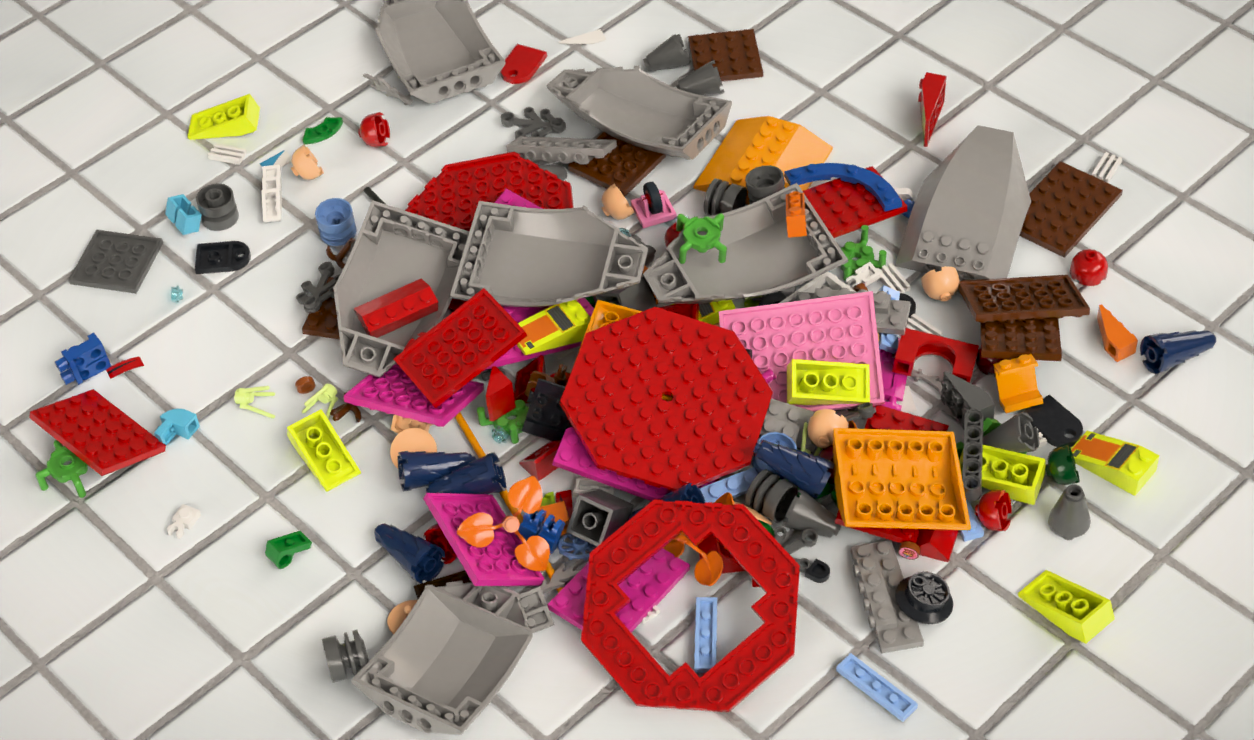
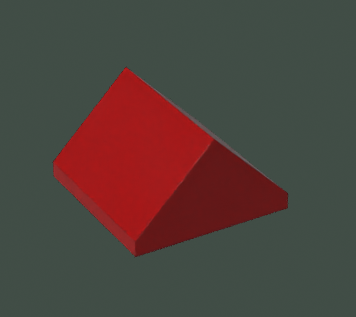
M540 355L516 373L515 401L523 400L525 403H529L527 402L528 397L525 395L527 384L533 371L546 374L544 356Z
M492 366L486 392L490 421H495L516 408L512 382L496 366Z
M561 440L548 442L521 460L519 464L531 476L536 477L540 481L559 468L552 464Z
M920 529L916 542L920 547L919 555L949 562L959 530Z

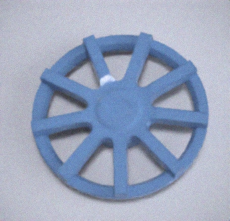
M569 533L564 535L558 543L560 555L568 557L569 560H588L590 553L586 554L585 551L591 552L594 549L590 547H597L578 537L574 538ZM568 537L573 543L564 542L563 540ZM562 546H567L570 548L563 549Z

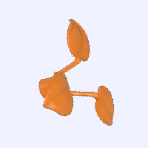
M534 476L516 482L509 489V503L513 507L519 508L513 516H505L501 523L492 526L493 519L489 514L475 513L465 519L457 530V534L477 548L486 547L493 541V530L502 527L509 533L514 532L523 542V544L515 548L517 561L525 568L533 571H544L547 569L550 556V548L547 541L540 536H531L526 541L518 532L519 521L517 516L522 510L528 514L536 512L542 503V489Z
M727 492L714 503L734 505L732 494ZM682 532L663 547V549L675 555V557H679L684 552V544L689 545L703 557L695 566L694 575L696 580L702 585L712 586L719 579L723 570V560L718 552L711 551L706 555L697 546L695 547Z

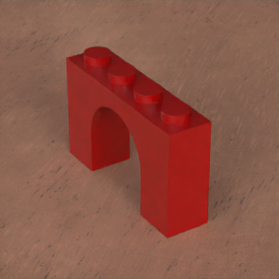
M906 328L905 335H901L892 372L911 376L915 361L923 355L933 354L948 360L953 369L952 374L970 383L979 345Z

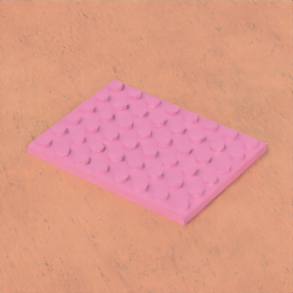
M873 291L719 311L720 327L734 331L744 348L752 350V360L762 374L770 368L777 377L768 383L773 391L772 399L787 403V365L792 359L869 364L870 403L873 406L885 404ZM860 404L791 405L816 412L822 409L834 411L857 408Z

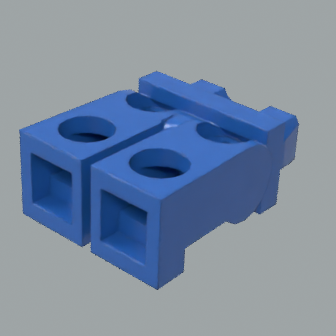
M94 332L87 336L89 340L80 345L72 346L68 351L66 349L61 351L63 357L55 361V365L60 371V376L66 385L74 380L79 385L83 383V380L89 379L111 367L103 344Z

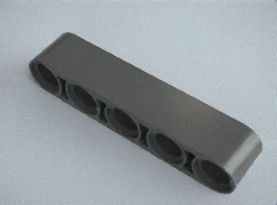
M978 409L968 410L965 413L962 481L965 498L971 502L979 500L982 495L984 424L983 413Z

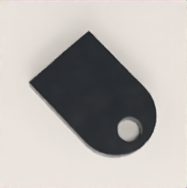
M240 241L197 244L195 272L196 274L240 270L250 262L251 253L249 247Z
M1050 394L1043 398L1044 404L1032 406L1023 411L1033 419L1031 422L1033 428L1037 427L1038 432L1043 434L1042 437L1046 438L1047 442L1055 447L1064 444L1072 447L1082 436L1083 426L1081 421ZM1072 434L1074 437L1067 438L1065 435Z

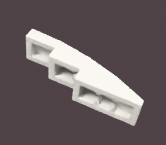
M280 165L262 166L263 222L281 221Z

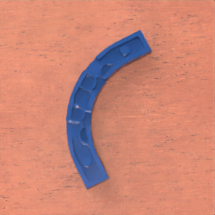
M819 163L784 171V177L789 186L795 183L802 185L813 181L831 180V177L841 178V181L864 185L865 189L876 197L885 212L902 207V200L885 179L872 171L856 165Z

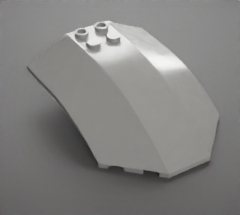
M462 581L448 582L446 586L441 587L426 585L420 598L398 630L381 650L352 678V683L381 708L385 714L424 733L462 735L502 688L532 639L533 634L528 626L527 616L524 608H522L519 593L503 586H474L472 582L463 583Z

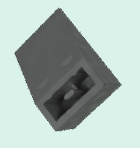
M947 371L943 372L941 400L944 405L949 407L953 417L959 420L963 430L965 413L970 409L980 410L983 413V422L987 417L994 419L995 402L985 390Z

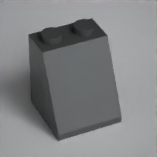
M643 273L638 284L593 296L595 304L597 300L639 311L657 307L653 291L644 278Z
M601 489L578 494L566 532L598 546L627 522L632 514L634 504Z

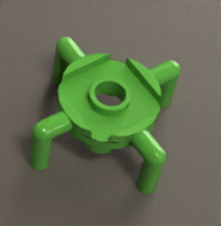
M719 213L713 219L706 216L704 218H698L697 216L689 219L683 214L677 216L676 230L679 232L683 230V240L686 242L679 249L678 260L681 264L686 262L687 251L690 248L700 253H705L707 250L715 247L719 250L718 261L720 263L726 261L727 247L719 242L724 224V215L722 213ZM699 231H700V232H701V231H704V232H706L707 234H706V235H699L697 232H699Z
M867 225L861 226V240L859 243L847 242L841 248L848 259L847 263L841 265L844 281L849 276H852V274L855 275V270L868 262H871L875 268L882 269L884 265L886 266V251H879V261L874 260L873 248L866 246L869 230Z
M516 400V408L497 420L490 421L489 417L486 418L484 407H478L479 424L481 426L493 425L497 431L500 430L503 434L510 435L511 442L517 444L519 442L518 434L523 432L522 428L529 408L523 400ZM509 416H515V417H516V418L513 419V420L507 419Z
M55 440L53 443L55 451L51 454L50 460L47 461V468L37 472L35 475L41 490L45 491L49 488L45 477L51 475L60 483L72 480L80 498L85 497L86 491L79 476L87 472L88 465L59 441ZM67 461H72L68 465H63Z

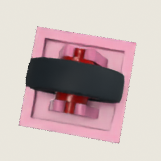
M653 181L643 185L644 195L631 200V206L642 228L677 219L676 212L666 193L658 190Z

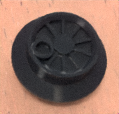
M918 572L913 576L903 579L896 588L895 599L899 608L904 614L917 622L937 624L946 620L953 610V599L948 584L934 573Z

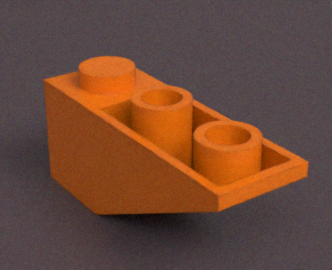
M794 191L786 194L788 238L807 236L804 192Z
M1102 304L1099 305L1097 320L1105 351L1116 362L1136 353L1138 342L1136 336L1131 334L1124 327L1123 323L1119 322Z

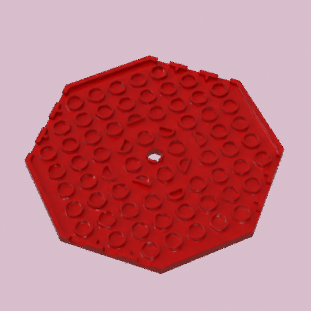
M509 152L445 165L441 169L442 172L428 182L424 187L425 190L408 203L405 211L470 232L478 202L495 203L506 189L543 209L574 208L572 187L569 182L562 181L550 171L541 169L537 164L528 159L525 160L520 157V154ZM452 298L448 309L454 312L466 300Z
M653 307L586 333L561 397L560 406L598 469L604 471L608 469L617 472V475L629 479L636 478L644 481L645 484L657 488L661 486L675 491L689 483H692L691 486L696 485L699 487L750 465L754 454L753 449L758 441L773 391L734 331ZM668 395L672 397V400L665 401L662 399V396Z

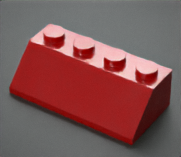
M421 278L354 308V311L366 334L378 338L438 311V300L431 287Z

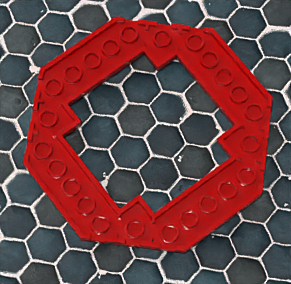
M654 499L590 552L581 642L636 706L730 712L794 657L800 565L743 504L723 505L722 503L711 502L692 503V501L669 502ZM681 532L695 547L712 534L766 593L751 606V609L764 624L700 678L686 662L669 676L615 615L631 602L630 598L618 585Z

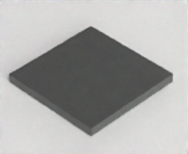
M96 230L72 272L69 283L137 294L163 245L162 238Z

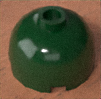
M1064 444L1054 448L1048 455V464L1045 465L1047 476H1052L1055 482L1062 485L1080 482L1078 470L1076 471V462L1070 446Z

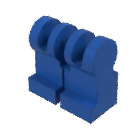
M543 509L539 513L538 511L532 514L525 512L518 532L526 541L531 536L544 538L549 545L551 555L558 547L565 522L559 519L555 523V516L552 514L545 520L547 512Z

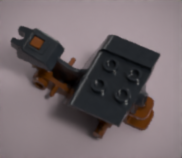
M563 364L559 365L558 372L555 373L554 378L538 371L531 373L525 391L530 407L522 428L523 432L550 441L562 440L566 429L573 427L560 406V400L568 382L565 375L566 365H564L563 371Z

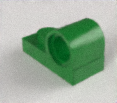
M301 531L268 540L265 555L277 568L283 569L291 563L295 553L310 549L312 541Z

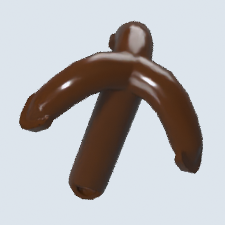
M350 238L337 255H334L330 246H327L326 253L328 258L335 261L341 269L346 264L343 262V259L349 253L351 244L355 239Z
M344 403L330 412L334 421L340 420L350 410L355 414L358 423L362 418L359 408L350 403Z

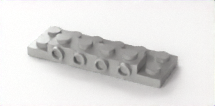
M520 136L506 145L507 152L523 154L525 160L528 159L532 162L543 160L546 163L560 161L563 164L572 162L588 164L593 158L605 157L606 154L617 147V141L609 139Z
M823 286L821 289L815 288L814 293L797 292L795 301L868 291L861 289L855 292L847 288L832 290L828 286ZM885 291L873 293L877 333L905 335L911 307L910 301L891 300V295Z
M771 398L759 437L770 432L783 433L792 438L797 449L801 450L804 423H809L810 417L815 412ZM807 430L805 449L813 454L816 445L810 440Z
M887 540L851 547V555L855 564L853 565L854 576L859 578L858 589L860 594H864V609L869 611V626L874 628L881 654L922 647L924 641L918 622L904 614L895 599L896 588L904 578L892 541Z

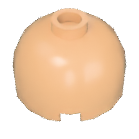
M305 144L293 153L291 160L293 167L291 169L296 176L300 175L303 179L312 180L324 174L322 167L317 166V159Z
M615 184L604 191L601 200L603 207L601 209L607 217L611 215L614 219L623 220L635 213Z
M941 267L942 271L936 272L933 269L921 277V283L925 293L930 298L948 301L958 291L960 280L956 268Z
M830 409L816 411L810 417L807 429L812 443L822 449L832 446L833 428H848V422L843 415L840 417L835 414L836 411Z

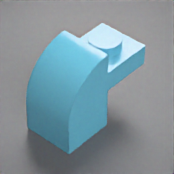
M172 409L160 416L162 424L156 429L154 434L159 442L167 446L175 435L189 440L200 425L195 413L185 409Z

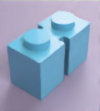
M184 194L168 197L165 215L173 224L175 223V226L183 235L198 232L201 213L194 206H191V202Z

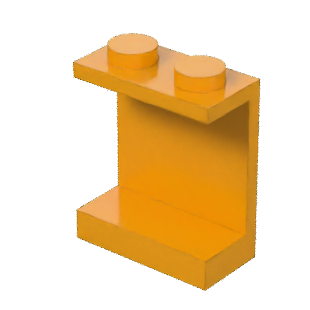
M1032 354L1021 355L1015 359L1002 360L999 363L993 364L999 403L1005 414L1044 404L1043 397L1037 389L1034 367H1037L1038 363Z

